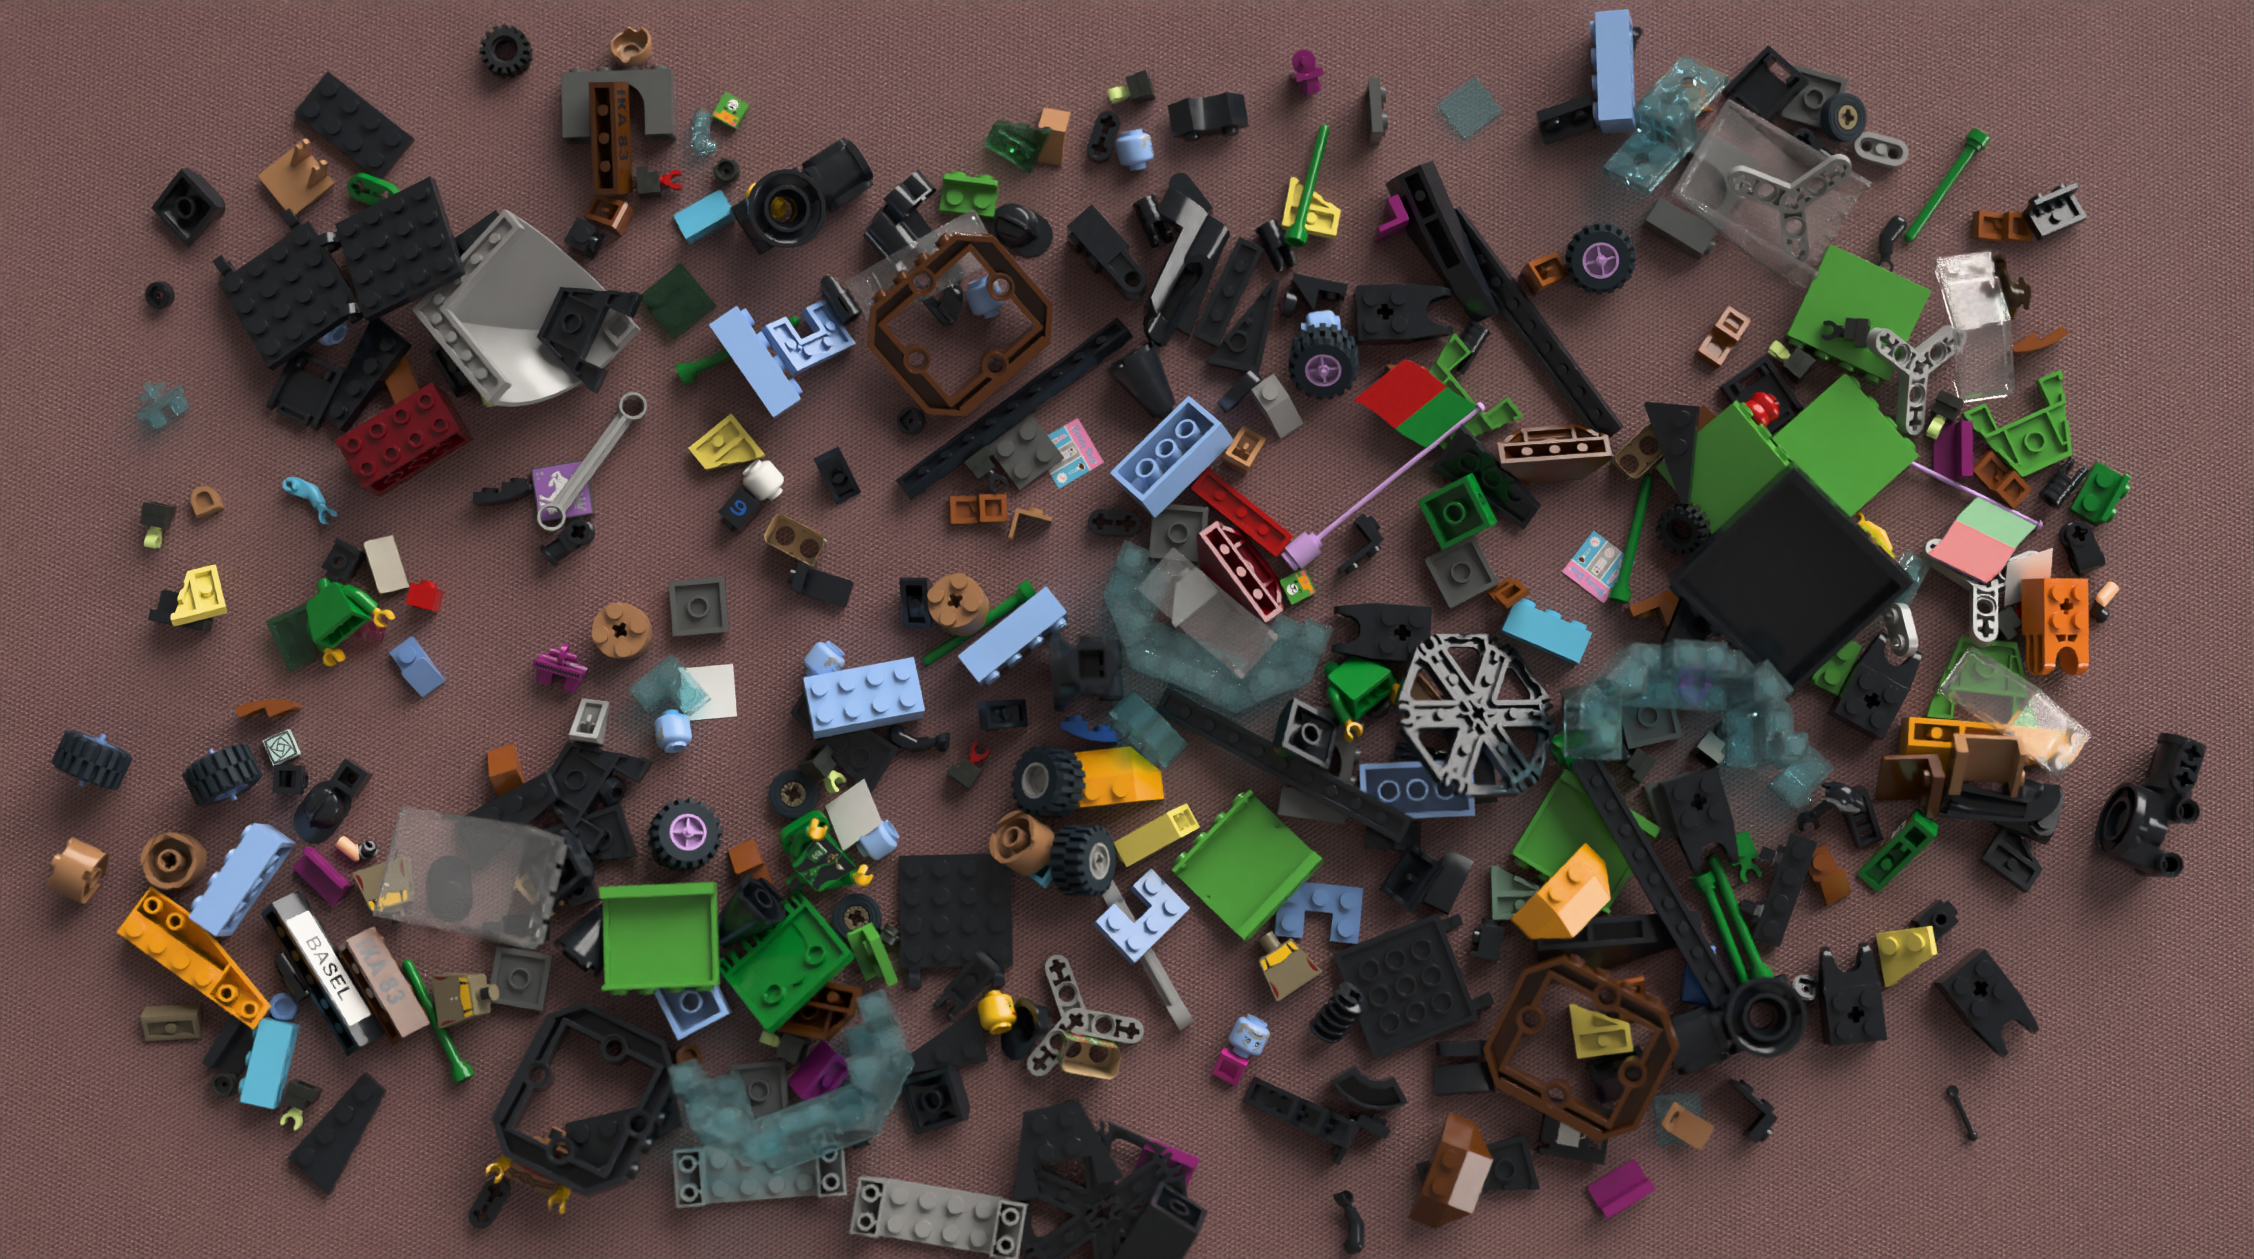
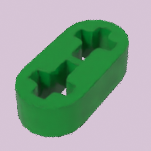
M359 173L353 176L347 183V189L351 197L371 206L386 199L384 195H381L386 191L388 192V197L400 192L395 185L366 173ZM360 181L363 182L362 185L366 188L363 192L360 191V186L357 185Z
M813 810L784 827L778 837L783 850L789 853L792 843L788 838L794 837L795 833L810 826L814 818L819 820L818 823L821 827L827 826L826 832L828 833L830 824L825 814L819 810Z

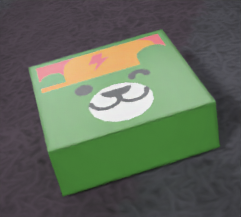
M725 92L711 116L730 128L737 130L750 107L748 104Z
M1304 568L1279 580L1291 606L1316 594Z

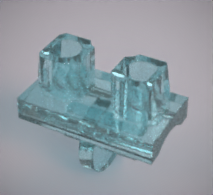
M147 381L143 384L147 392L139 398L143 403L150 399H153L154 402L140 410L136 416L141 422L146 420L154 430L159 429L169 421L160 410L162 407L168 404L177 416L190 407L183 394L185 392L184 387L179 384L161 396L160 393L167 389L165 383L162 381L154 386L151 382Z
M1907 550L1904 552L1899 564L1912 576L1914 585L1895 602L1905 603L1909 607L1932 563L1917 557Z

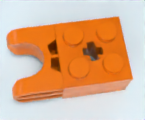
M2021 579L2022 635H2026V664L2028 671L2037 676L2049 674L2054 670L2058 654L2062 671L2069 675H2082L2087 671L2089 665L2088 579Z

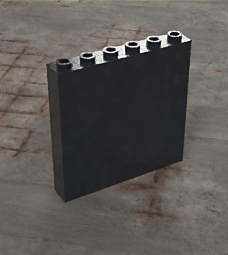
M1793 460L1668 575L1671 592L1679 599L1684 597L1690 603L1688 607L1697 617L1700 618L1703 615L1710 622L1708 624L1709 628L1717 636L1723 635L1730 641L1728 643L1729 647L1737 655L1743 654L1749 660L1747 663L1757 674L1762 672L1769 679L1767 682L1770 687L1777 693L1782 691L1787 697L1914 585L1912 576Z

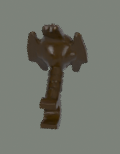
M2004 254L1992 255L1991 261L1995 265L1993 275L1998 276L2000 280L1996 281L1993 290L1988 293L1992 313L1997 315L1998 309L2002 308L2004 309L2003 319L2005 321L2009 319L2014 320L2017 315V309L2022 304L2025 310L2029 309L2031 287L2026 285L2023 277L2018 278V284L2012 282L2007 270Z

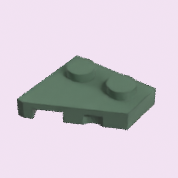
M1490 866L1491 920L1511 919L1541 887L1497 866Z

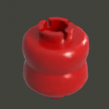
M1757 392L1748 401L1744 402L1754 415L1751 418L1758 426L1763 424L1767 428L1770 423L1779 418L1780 412L1778 408L1780 405L1778 401L1774 402L1776 398L1771 394Z

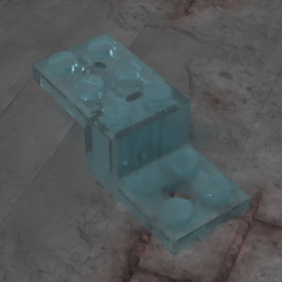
M1682 55L1634 106L1633 113L1636 131L1603 166V173L1649 195L1698 142L1696 117L1729 83L1728 75ZM1687 84L1696 85L1694 87H1688L1686 89L1683 88ZM1638 161H1648L1647 164L1636 165Z

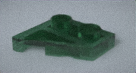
M997 120L993 124L984 146L1026 172L1031 173L1035 169L1053 129L1050 127L1035 129L1030 128L1029 124H1012L1010 121Z
M307 603L266 621L289 672H293L316 661L317 647L306 634Z

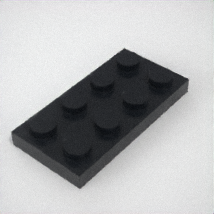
M329 71L325 73L293 112L368 173L379 179H383L415 140Z

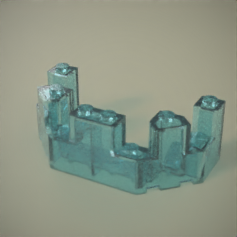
M1124 541L1114 564L1113 573L1104 591L1103 601L1133 673L1170 687L1232 715H1237L1308 686L1333 631L1332 628L1309 618L1303 624L1284 615L1277 614L1258 661L1255 664L1155 621L1176 569L1150 559L1151 551Z
M1673 639L1661 645L1633 643L1617 650L1601 668L1583 683L1584 685L1565 701L1564 758L1622 760V706L1723 712V742L1726 743L1723 747V754L1725 755L1723 758V768L1776 771L1808 761V733L1793 732V709L1784 700L1794 689L1768 660L1753 665L1740 650H1728V643Z
M881 989L857 998L864 1023L844 1030L852 1057L846 1059L853 1083L758 1119L754 1118L739 1070L711 1079L695 1058L668 1068L675 1095L685 1106L693 1133L702 1143L719 1149L744 1163H749L770 1175L879 1135L884 1125L885 1117L889 1110H892L902 1091L901 1087L907 1075H910L915 1066L899 1013L885 990Z

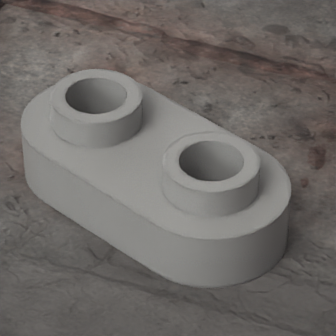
M1863 132L1852 143V152L1857 159L1893 169L1901 166L1908 157V148L1904 142L1880 134ZM1867 144L1870 148L1869 152L1863 151L1861 145ZM1888 151H1893L1896 154V159L1889 158Z
M1892 603L1884 612V622L1886 623L1891 648L1898 657H1911L1917 651L1918 637L1910 608L1905 603Z

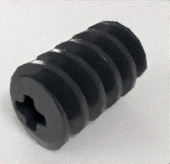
M1342 982L1339 989H1336L1333 996L1327 1000V1004H1324L1321 1011H1318L1315 1018L1309 1022L1312 1033L1324 1042L1338 1043L1367 1009L1368 1002L1365 995L1356 985L1350 982Z

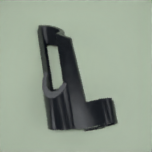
M919 169L883 199L885 203L871 219L863 234L864 238L896 274L903 269L906 272L909 271L902 262V258L909 251L916 247L921 253L926 251L929 254L936 247L934 242L938 239L917 211V208L937 191ZM958 263L942 275L945 279V286L939 302L931 294L918 296L920 301L943 326L952 325L958 319L962 308L963 290L960 283L963 270ZM915 277L914 284L917 287H924Z
M1172 188L1167 189L1156 211L1160 214L1159 218L1173 226V230L1179 233L1148 297L1150 308L1143 321V328L1149 341L1153 340L1155 345L1159 347H1164L1169 342L1195 292L1207 279L1230 237L1229 230L1222 222L1208 215L1204 208ZM1186 268L1195 273L1168 322L1162 317L1160 311L1183 269Z

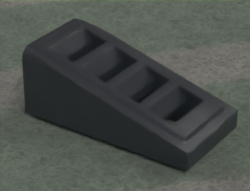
M1856 785L1853 788L1864 799L1866 812L1861 811L1854 815L1842 813L1856 849H1860L1883 840L1867 788L1862 785ZM1867 818L1868 822L1856 826L1855 822ZM1872 829V833L1860 837L1859 832Z

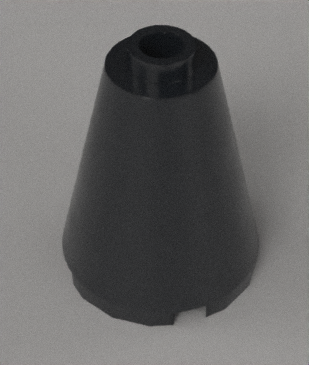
M1150 340L1143 344L1144 347L1132 350L1111 364V367L1106 368V370L1152 418L1158 416L1161 420L1174 410L1172 407L1176 404L1156 345L1153 340Z
M749 875L739 883L718 914L719 945L729 947L778 924L784 918L786 910L785 908L781 909L779 903L783 899L776 888L766 879L760 877L756 880L752 878L754 875Z
M603 902L553 943L556 949L561 945L564 949L562 954L586 973L590 969L595 971L593 973L594 978H598L604 968Z

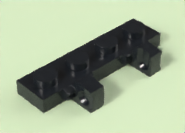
M1790 832L1786 845H1778L1777 851L1762 846L1759 857L1774 862L1773 869L1776 870L1766 899L1762 898L1760 904L1744 898L1742 900L1740 910L1753 914L1751 921L1757 923L1752 938L1780 948L1818 842Z

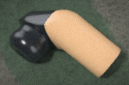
M2107 582L2096 595L2089 611L2090 617L2098 623L2105 622L2110 616V613L2104 608L2119 591V587L2115 583Z
M345 836L341 837L335 845L337 849L355 862L372 859L378 851L377 844L372 840L354 844Z

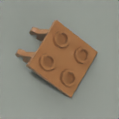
M308 139L302 140L303 144L299 142L258 175L285 210L290 208L295 215L301 213L336 185L327 174L328 163L325 160H321L318 163L311 155L309 150L311 143Z

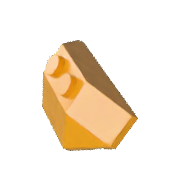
M1131 746L1074 753L1077 756V760L1081 761L1083 765L1081 770L1085 771L1086 776L1083 778V783H1086L1085 789L1082 790L1083 798L1082 801L1079 800L1077 802L1078 807L1076 809L1164 799L1161 771Z
M1585 842L1510 920L1529 939L1573 938L1611 899L1606 862Z

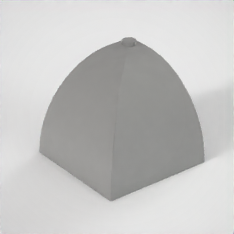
M504 209L461 256L466 275L426 294L412 311L488 403L515 407L531 405L554 398L583 383L537 338V335L560 287L584 288L596 291L606 290L555 243L527 222ZM609 309L585 361L600 368L605 367L641 329L630 317Z

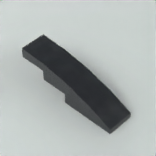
M1255 1076L1243 1099V1102L1347 1150H1350L1361 1125Z

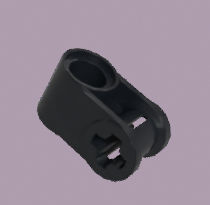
M2077 521L2068 523L2061 528L2059 538L2067 554L2070 567L2076 576L2080 577L2105 566L2104 554L2097 544L2091 527L2087 523ZM2078 530L2079 535L2074 539L2072 534Z

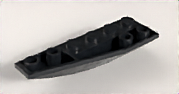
M1434 161L1418 165L1386 182L1385 185L1390 196L1399 195L1409 217V222L1405 229L1406 233L1446 287L1452 290V295L1469 318L1475 322H1480L1498 314L1499 310Z
M1699 910L1690 911L1701 929ZM1656 913L1591 918L1573 938L1533 939L1535 963L1564 954L1567 956L1574 954L1586 961L1585 965L1593 970L1596 967L1607 970L1676 947Z

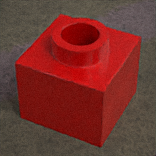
M422 579L420 584L411 582L405 604L438 613L444 591L436 589L437 583Z

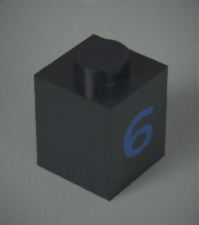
M739 487L718 511L723 516L720 522L732 532L737 528L743 533L762 511L763 507Z

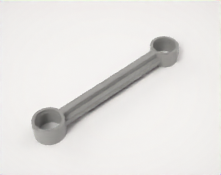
M630 392L621 398L618 414L552 503L545 504L539 509L537 523L542 530L552 533L559 531L563 527L566 511L632 422L639 421L644 417L647 410V402L641 394ZM630 397L639 399L643 406L642 412L637 416L626 415L622 409L624 400ZM545 509H557L561 515L559 525L547 527L542 524L541 515Z
M1111 880V886L1102 895L1109 908L1115 904L1135 923L1134 916L1115 883ZM1150 947L1139 960L1179 1030H1182L1194 1023V1020L1153 949Z

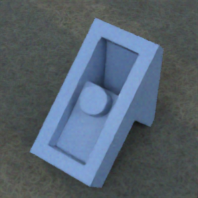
M409 637L389 652L401 668V675L423 698L446 682L415 637Z

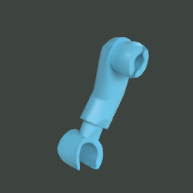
M297 477L286 478L287 480H284L282 484L284 490L291 495L309 500L313 508L319 512V521L322 524L330 525L325 519L326 514L329 513L331 516L337 517V512L327 508L325 505L326 500L319 488Z

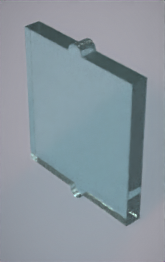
M1476 76L1437 104V107L1449 120L1448 125L1453 126L1464 141L1503 112L1491 97L1492 92L1487 91Z
M1674 1091L1670 1095L1654 1096L1658 1145L1679 1144L1680 1146H1685L1686 1142L1669 1133L1660 1125L1674 1102L1703 1119L1700 1092L1679 1093Z

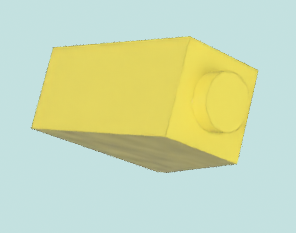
M1186 803L1115 841L1117 857L1128 867L1195 831L1200 826Z

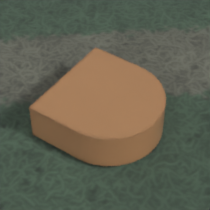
M198 487L190 496V504L197 519L224 509L219 494L210 487Z

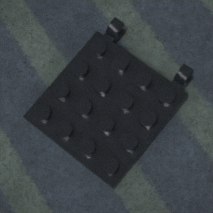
M431 176L336 223L337 232H327L317 236L319 246L321 248L327 247L329 253L337 251L340 247L343 248L359 302L345 304L339 307V312L343 319L349 318L351 324L360 321L363 317L367 321L372 322L466 275L436 180Z
M290 208L281 213V216L293 232L244 266L235 270L232 262L226 261L223 255L213 260L216 268L225 278L218 283L265 364L272 371L348 320L349 318L343 319L341 317L339 307L348 303L359 302L333 256L328 252L327 247L321 248L317 240L319 233L314 225L309 221L303 224L301 218L297 214L295 215Z
M991 854L899 856L900 938L902 939L900 941L901 968H909V988L921 987V968L965 967L980 949L1001 968L993 977V986H1004L1005 966H1013L1011 869L1001 864Z
M1435 913L1333 953L1343 981L1356 985L1367 999L1368 1007L1358 1020L1374 1059L1479 1019L1476 1010L1494 1004L1489 992L1471 999L1445 931L1463 925L1460 914L1440 920L1438 913Z

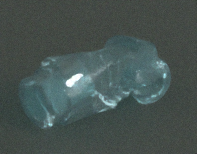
M695 110L691 120L693 143L690 146L698 155H713L716 152L717 144L715 141L709 140L711 113L706 110Z

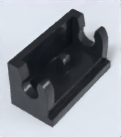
M1410 844L1379 890L1413 913L1445 867L1413 844Z

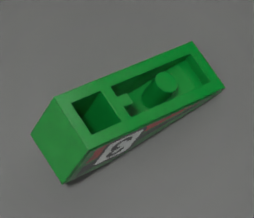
M1917 807L1888 836L1857 872V875L1878 893L1936 838L1938 825L1932 819H1926L1924 812Z

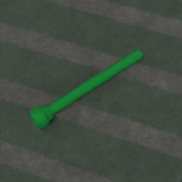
M1325 124L1319 127L1294 224L1286 230L1284 242L1293 247L1301 248L1306 245L1308 233L1306 232L1305 223L1330 131L1329 127Z
M1976 128L1970 130L1965 138V149L1905 233L1904 240L1911 243L1915 240L1973 155L1986 148L1990 142L1987 134Z
M797 317L788 318L793 328L799 325L800 321ZM723 349L693 364L691 362L686 364L684 361L676 365L675 368L685 386L694 382L693 379L698 377V373L732 357L726 349Z
M1651 474L1643 476L1618 580L1609 589L1607 599L1621 604H1629L1632 592L1629 591L1630 586L1628 583L1654 481Z
M1027 579L1018 585L1019 588L1015 590L1016 594L988 612L986 622L978 632L1037 594ZM978 632L966 637L952 636L923 656V664L927 666L933 664Z
M1714 855L1710 856L1708 859L1709 866L1752 966L1749 968L1751 974H1749L1750 979L1757 977L1774 978L1771 968L1767 967L1765 962L1762 963L1719 858Z
M1712 870L1693 876L1691 881L1694 888L1698 889L1699 893H1703L1738 983L1741 985L1748 981L1749 977L1714 893L1715 877Z
M405 959L402 962V967L421 1005L427 1011L428 1019L452 1066L450 1067L452 1073L449 1075L454 1085L474 1076L475 1073L470 1064L467 1065L465 1060H461L446 1028L438 1027L436 1007L413 961Z

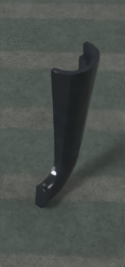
M1962 783L1960 795H1948L1946 785L1938 817L2003 822L2037 821L2049 816L2057 808L2061 796V785L2043 783L2044 789L2041 796L2032 801L2011 797Z

